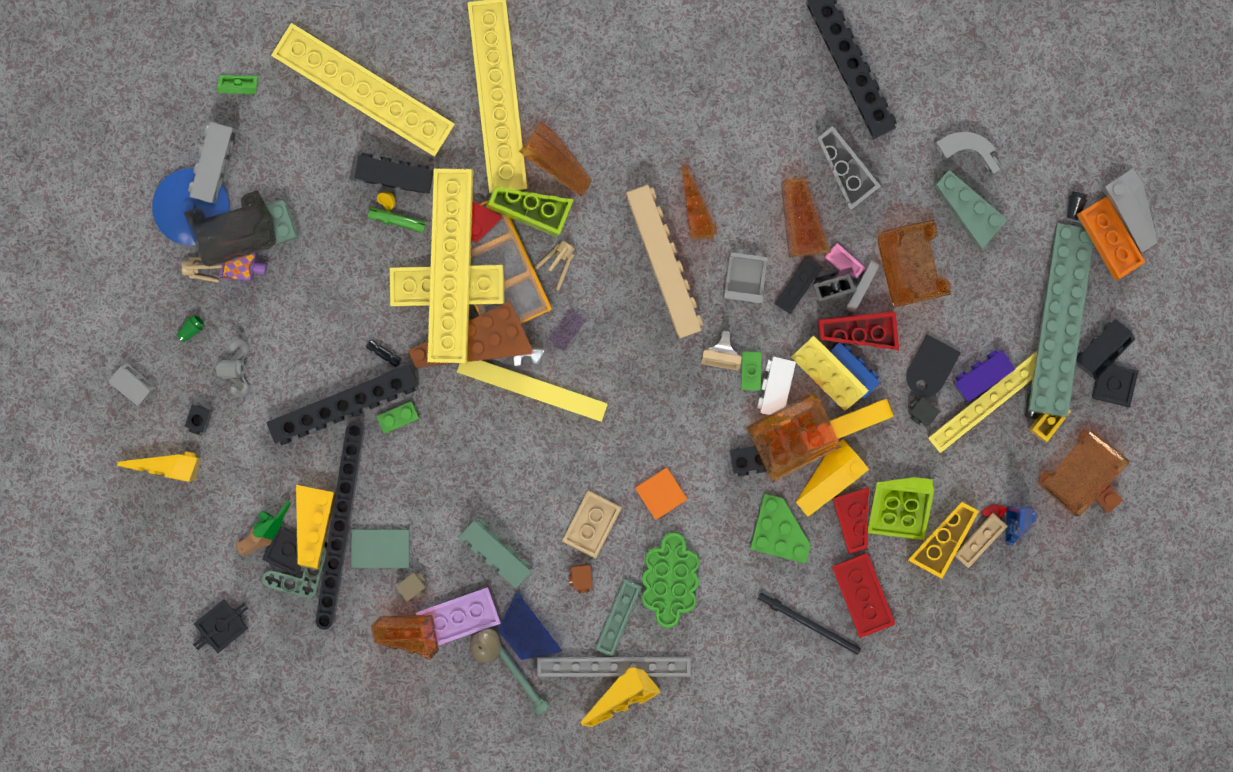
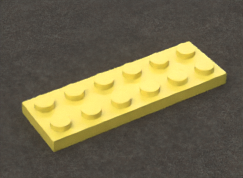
M504 265L470 266L469 305L505 304ZM431 267L390 268V306H429Z

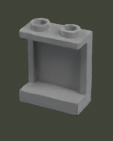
M734 249V253L730 252L723 299L762 304L768 257H764V253L753 252V255H747L744 250Z

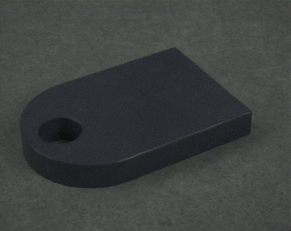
M926 335L906 373V381L910 390L919 396H932L938 393L946 382L961 352ZM919 380H923L926 383L924 391L916 389V383Z

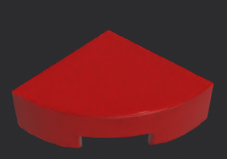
M991 505L980 513L987 518L994 513L1001 519L1008 509L1003 506Z

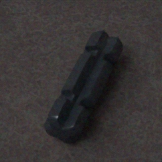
M370 339L366 345L368 350L374 351V354L385 361H389L394 367L399 365L401 362L400 357L393 355L391 351L381 345H377V342Z

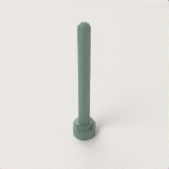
M500 644V657L533 701L534 711L537 715H540L550 705L546 700L544 701L542 698H539Z

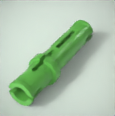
M372 206L367 217L384 222L385 225H396L420 233H424L426 221L392 213L391 210L377 209Z

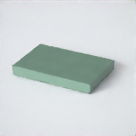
M352 529L351 568H410V529Z

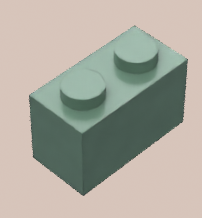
M282 200L265 206L277 243L283 244L299 238L286 201Z

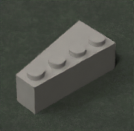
M213 122L206 125L204 130L205 142L201 144L199 149L201 157L199 163H196L194 167L195 179L194 182L191 181L188 189L190 197L216 204L223 178L220 176L221 173L224 174L227 170L228 159L226 158L227 155L233 152L234 145L232 139L233 136H238L239 130Z
M833 126L817 138L850 210H852L877 190L880 184Z

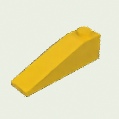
M842 439L828 450L796 503L809 517L861 477L869 468Z
M635 667L629 668L583 718L581 724L593 727L612 718L613 712H625L629 710L630 704L636 702L642 704L661 693V691L644 670Z

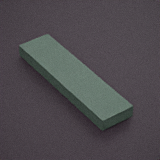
M627 579L623 580L595 650L613 657L642 588L641 585Z

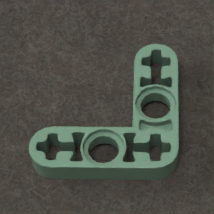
M324 545L322 563L316 576L310 575L308 572L309 568L307 567L304 569L302 578L270 570L263 575V584L268 588L297 596L313 597L318 590L327 547ZM274 574L275 579H281V576H283L281 587H278L279 582L276 581L269 584V580L266 579L267 576ZM306 577L317 580L316 583L314 581L311 583V588L314 590L309 592V594H306V590L303 589L309 583V580H305ZM289 578L295 581L293 589L285 587V581Z

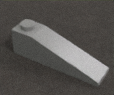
M1134 168L1100 188L1105 197L1109 198L1141 253L1158 243L1144 184Z

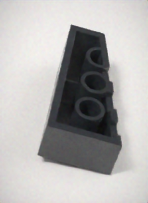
M361 153V156L353 157L349 180L356 181V179H359L369 184L379 183L382 186L391 188L399 187L402 190L424 194L430 193L434 170H429L427 165L418 164V167L410 166L411 162L399 160V163L391 162V158L380 157V160L372 158L373 155L368 153Z

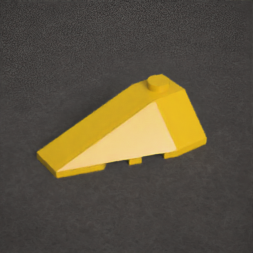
M185 451L184 454L120 461L117 466L138 471L147 470L151 474H165L164 477L191 482L197 478L201 458L196 457V453Z

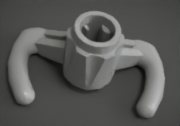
M237 340L229 346V349L235 351L240 347V350L230 360L218 362L216 373L222 379H231L241 390L231 387L230 392L234 396L241 398L248 395L250 391V386L244 379L246 368L243 363L249 353V346L244 341Z

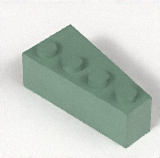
M950 170L946 171L934 185L936 191L951 209L978 250H982L1007 221L1003 215Z

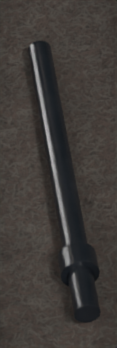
M763 593L759 594L757 599L769 605L770 609L776 612L780 611L856 655L859 654L860 647L786 607L780 600L772 599Z

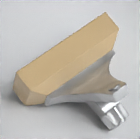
M722 331V338L719 343L714 347L704 350L701 364L739 371L742 357L737 355V352L730 345V331Z

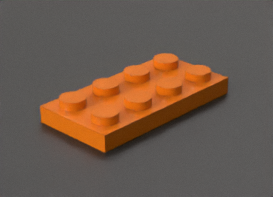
M1107 196L1077 214L1115 281L1145 263Z

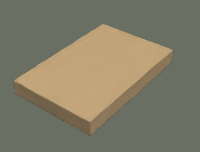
M588 490L562 542L596 559L622 507Z

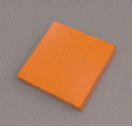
M667 467L635 487L655 520L688 500Z

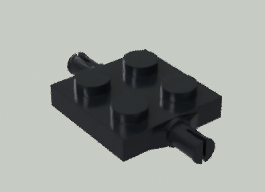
M223 599L194 623V626L200 632L201 638L193 646L199 650L207 643L217 653L221 652L249 629L240 616L249 609L248 606L243 608L246 605L243 602L237 609H234Z

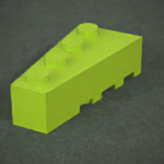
M495 187L492 190L486 208L557 237L561 233L574 199Z

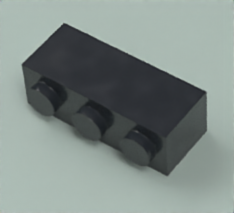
M1117 319L1108 323L1104 327V331L1099 336L1094 337L1085 350L1079 352L1076 358L1078 366L1096 380L1134 342L1133 332Z

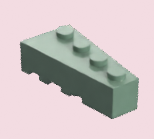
M475 519L458 538L462 542L466 540L473 552L478 555L481 554L483 556L482 559L489 566L495 567L498 574L514 588H517L532 572L530 569L532 565L524 558L520 560L516 556L518 552L512 546L508 545L506 547L502 543L503 538L496 532L492 534L488 530L489 525L485 521Z

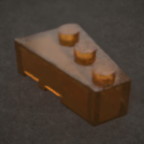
M432 615L380 616L371 625L374 643L396 650L398 648L406 650L412 655L416 653L425 656L429 660L439 651Z

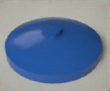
M182 169L168 175L157 187L152 202L153 217L160 231L170 240L183 245H201L214 239L224 229L230 213L229 197L223 185L221 186L216 204L190 197V192H188L191 181L194 182L196 174L193 173L194 169Z

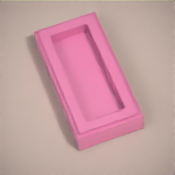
M838 243L824 257L839 271L852 267L856 279L866 269Z

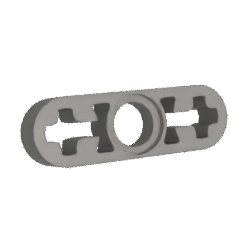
M870 260L858 282L857 290L852 293L845 307L846 310L853 314L855 313L880 264Z

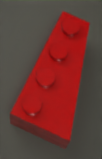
M894 311L817 318L818 338L821 340L899 351L896 312Z

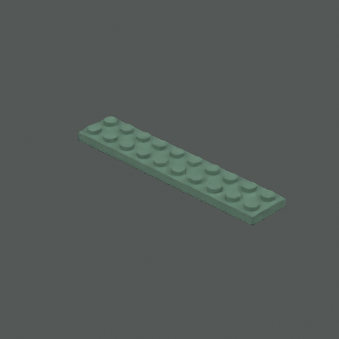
M1056 224L1028 411L1068 417L1093 242L1085 228Z

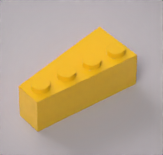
M296 485L299 566L317 570L320 568L335 500L334 492Z
M960 502L924 541L922 546L912 554L908 561L942 579L979 511Z

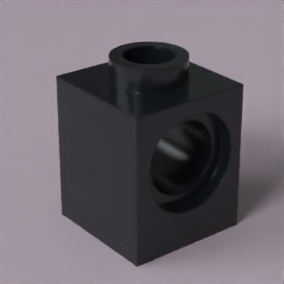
M191 405L184 427L189 428V432L200 435V432H206L213 410L198 405ZM196 415H200L203 419L200 426L194 423Z

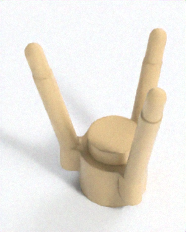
M564 241L560 245L557 244L534 267L537 270L555 254L557 258L549 268V271H552L560 259L565 261L567 258L556 287L557 291L560 290L570 262L575 256L572 254L575 249Z
M223 251L199 257H189V260H183L182 274L184 276L189 275L190 279L196 278L218 283L219 279L196 273H200V269L222 268V265H200L196 261L223 255Z

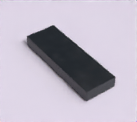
M806 256L775 302V305L791 314L822 266Z

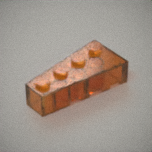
M805 178L781 181L789 258L831 253L825 239L826 236L819 223L817 211L814 209L813 200Z

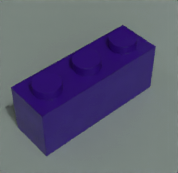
M995 349L987 355V360L976 362L971 366V371L968 373L962 372L955 377L956 381L953 382V385L965 402L971 401L1016 370L1003 350L997 352Z

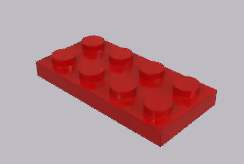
M867 552L831 566L859 638L895 625Z

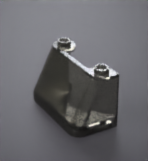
M258 190L242 197V208L205 219L204 213L199 209L184 212L185 220L197 252L205 266L221 264L267 250L274 246L276 236L273 219Z

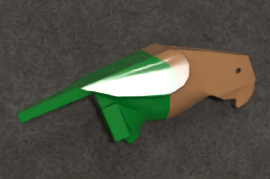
M287 501L276 517L268 512L261 511L259 513V521L251 528L248 536L242 541H237V551L241 555L248 556L264 546H269L284 521L282 520L291 503Z

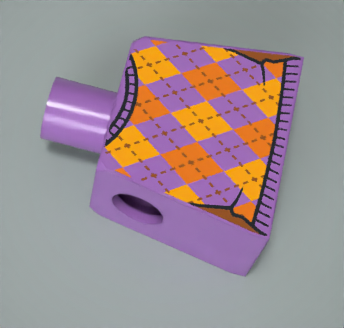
M226 243L219 278L224 280L253 281L255 273L260 275L266 274L267 264L257 262L258 254L231 243Z

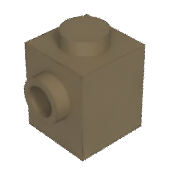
M415 571L400 582L396 588L408 602L413 597L418 599L425 593L423 589L427 587L425 584L427 580L421 573L417 574Z

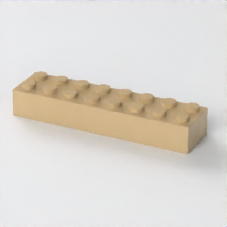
M646 185L626 192L628 203L678 339L702 331L701 327L704 326L700 315L696 316L694 311L697 308L693 297L690 298L687 292L690 290L687 279L683 280L681 276L683 272L680 260L676 262L674 256L677 253L674 243H669L668 240L670 236L667 224L663 225L661 221L664 217L660 206L656 207L654 201H656L657 197L654 189H650Z

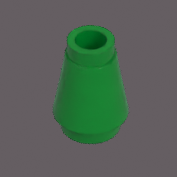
M193 314L187 318L176 335L182 342H186L202 331V327L205 324L200 317Z

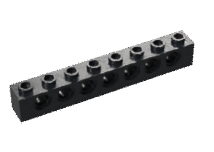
M807 0L805 4L873 140L896 128L895 124H897L896 119L892 113L889 114L886 108L888 103L884 96H880L878 92L880 89L875 79L872 80L869 74L871 69L867 62H863L861 55H863L859 45L855 46L852 40L854 35L850 28H846L844 24L845 17L842 11H838L835 6L837 1ZM822 9H829L832 15L830 17H824L822 15ZM831 26H838L840 33L837 35L831 33ZM846 43L849 47L848 51H841L839 44ZM848 60L856 61L857 68H849L847 65ZM863 77L866 84L864 86L857 85L856 78ZM866 94H871L874 97L873 103L865 101L864 97ZM875 111L881 112L883 115L882 120H875L873 113Z
M408 364L270 420L266 424L274 443L280 442L281 445L291 442V438L298 435V438L309 435V430L316 428V431L327 427L326 423L331 421L334 424L345 420L344 416L351 414L352 417L363 413L362 409L369 406L370 409L380 406V401L387 399V402L393 401L398 398L397 394L405 392V395L415 392V387L419 386L411 365ZM396 378L402 382V386L398 390L392 386V382ZM377 386H382L384 389V394L381 397L376 396L374 393ZM359 393H363L366 396L364 404L357 402V395ZM342 400L348 403L346 411H342L339 408V403ZM325 407L331 412L330 417L327 419L321 415V411ZM306 415H310L313 418L310 426H307L303 421ZM288 422H292L295 425V430L292 433L286 430Z

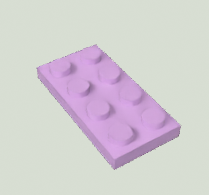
M489 587L416 612L428 649L501 624Z

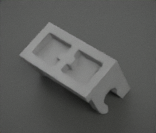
M129 364L120 366L109 380L111 385L136 406H140L142 402L144 403L156 389L153 384Z

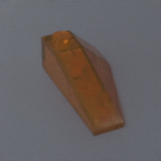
M539 122L519 152L582 196L592 182L591 178L558 135Z
M682 164L690 241L714 239V235L717 234L716 223H712V218L686 164Z

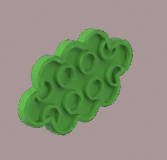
M676 532L666 534L662 539L661 547L652 548L647 552L645 563L648 569L642 575V582L646 587L642 594V602L646 608L655 611L656 621L664 628L674 627L679 622L680 613H688L693 610L696 605V596L693 592L699 586V578L695 573L700 564L699 558L695 552L686 549L684 537Z

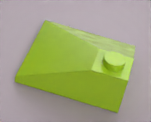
M911 477L876 482L868 533L924 540L934 495L933 479Z

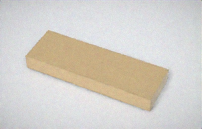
M992 513L958 549L955 557L969 568L1008 526Z

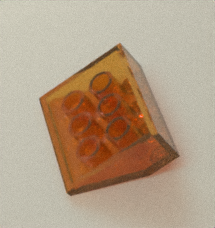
M815 393L745 427L772 482L841 448L822 402Z

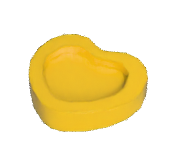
M383 191L377 195L378 203L382 204L386 210H392L395 207V198L391 192Z

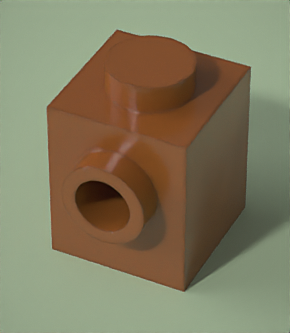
M1108 485L1099 487L1092 497L1106 513H1110L1123 502L1116 491Z
M590 564L571 566L572 574L568 575L569 586H573V589L578 590V593L590 592L589 589L593 588Z

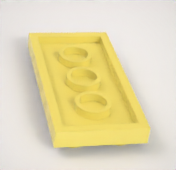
M815 336L809 339L791 356L797 365L844 411L868 392V389Z

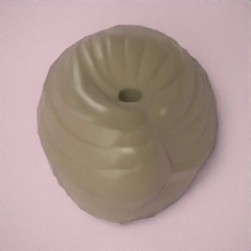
M487 628L477 632L472 637L470 651L473 657L482 663L492 662L498 658L500 654V639L496 631Z

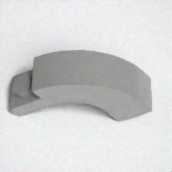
M956 132L947 135L934 144L944 160L956 152L969 151L980 158L990 175L1000 170L998 167L1000 165L999 161L994 155H990L996 148L990 141L978 134Z

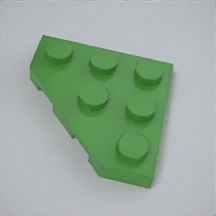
M764 493L750 549L806 564L811 545L783 498Z

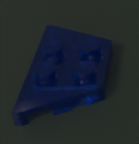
M518 592L515 593L498 628L521 660L561 653L563 650Z

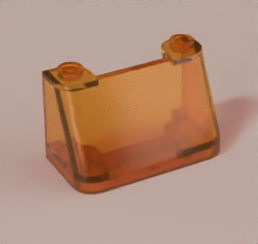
M934 220L896 227L880 232L877 236L890 299L895 307L951 295L950 283L944 277L938 278L930 240L935 239L937 234Z
M1092 428L1084 429L1079 434V444L1054 470L1050 472L1045 471L1039 477L1041 481L1038 485L1070 515L1075 517L1081 515L1130 462Z

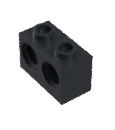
M768 444L729 450L733 473H737L738 477L749 475V471L756 470L757 473L768 472V468L772 467ZM764 454L765 462L757 464L755 462L756 455ZM739 457H744L747 461L746 466L743 468H739L736 465V460Z

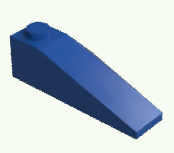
M1007 506L1006 525L1008 527L1006 528L1005 544L1013 545L1032 528V524L1036 521V512L1033 511L1032 507Z

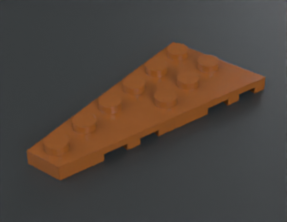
M510 301L468 321L467 362L535 354ZM428 341L408 350L416 368L455 364L428 362Z

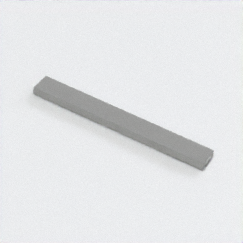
M537 657V677H620L625 674L627 669L632 667L644 670L649 677H691V657Z

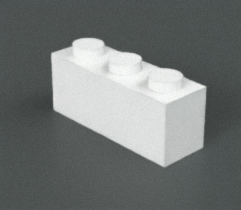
M772 357V360H768L766 371L769 373L767 379H763L761 390H764L763 398L759 397L757 408L760 409L759 413L783 418L796 362Z

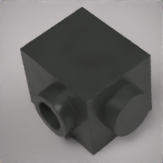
M919 397L918 400L915 398L908 406L910 408L908 413L912 415L910 419L918 425L923 423L928 427L940 412L922 397Z

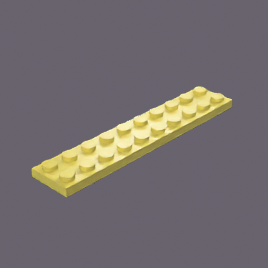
M506 0L468 2L489 193L491 194L495 187L526 190L528 187Z
M292 23L271 55L436 157L455 126L448 119Z
M434 169L428 362L467 363L473 199L472 169Z

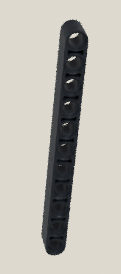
M359 422L350 423L345 431L316 613V625L322 630L329 629L334 624L365 434V428ZM354 425L360 428L358 436L351 434V427ZM350 444L357 447L355 455L348 453V446ZM347 463L354 466L352 474L345 472V465ZM344 482H347L351 485V491L349 493H345L342 490V484ZM341 501H344L348 504V509L346 512H343L339 509V503ZM338 520L343 521L345 524L343 531L336 528ZM335 539L341 541V549L337 550L333 547ZM332 558L338 560V568H332L330 566V560ZM332 577L335 579V587L327 585V578ZM329 596L332 598V606L324 604V597ZM326 615L329 617V625L321 623V616Z

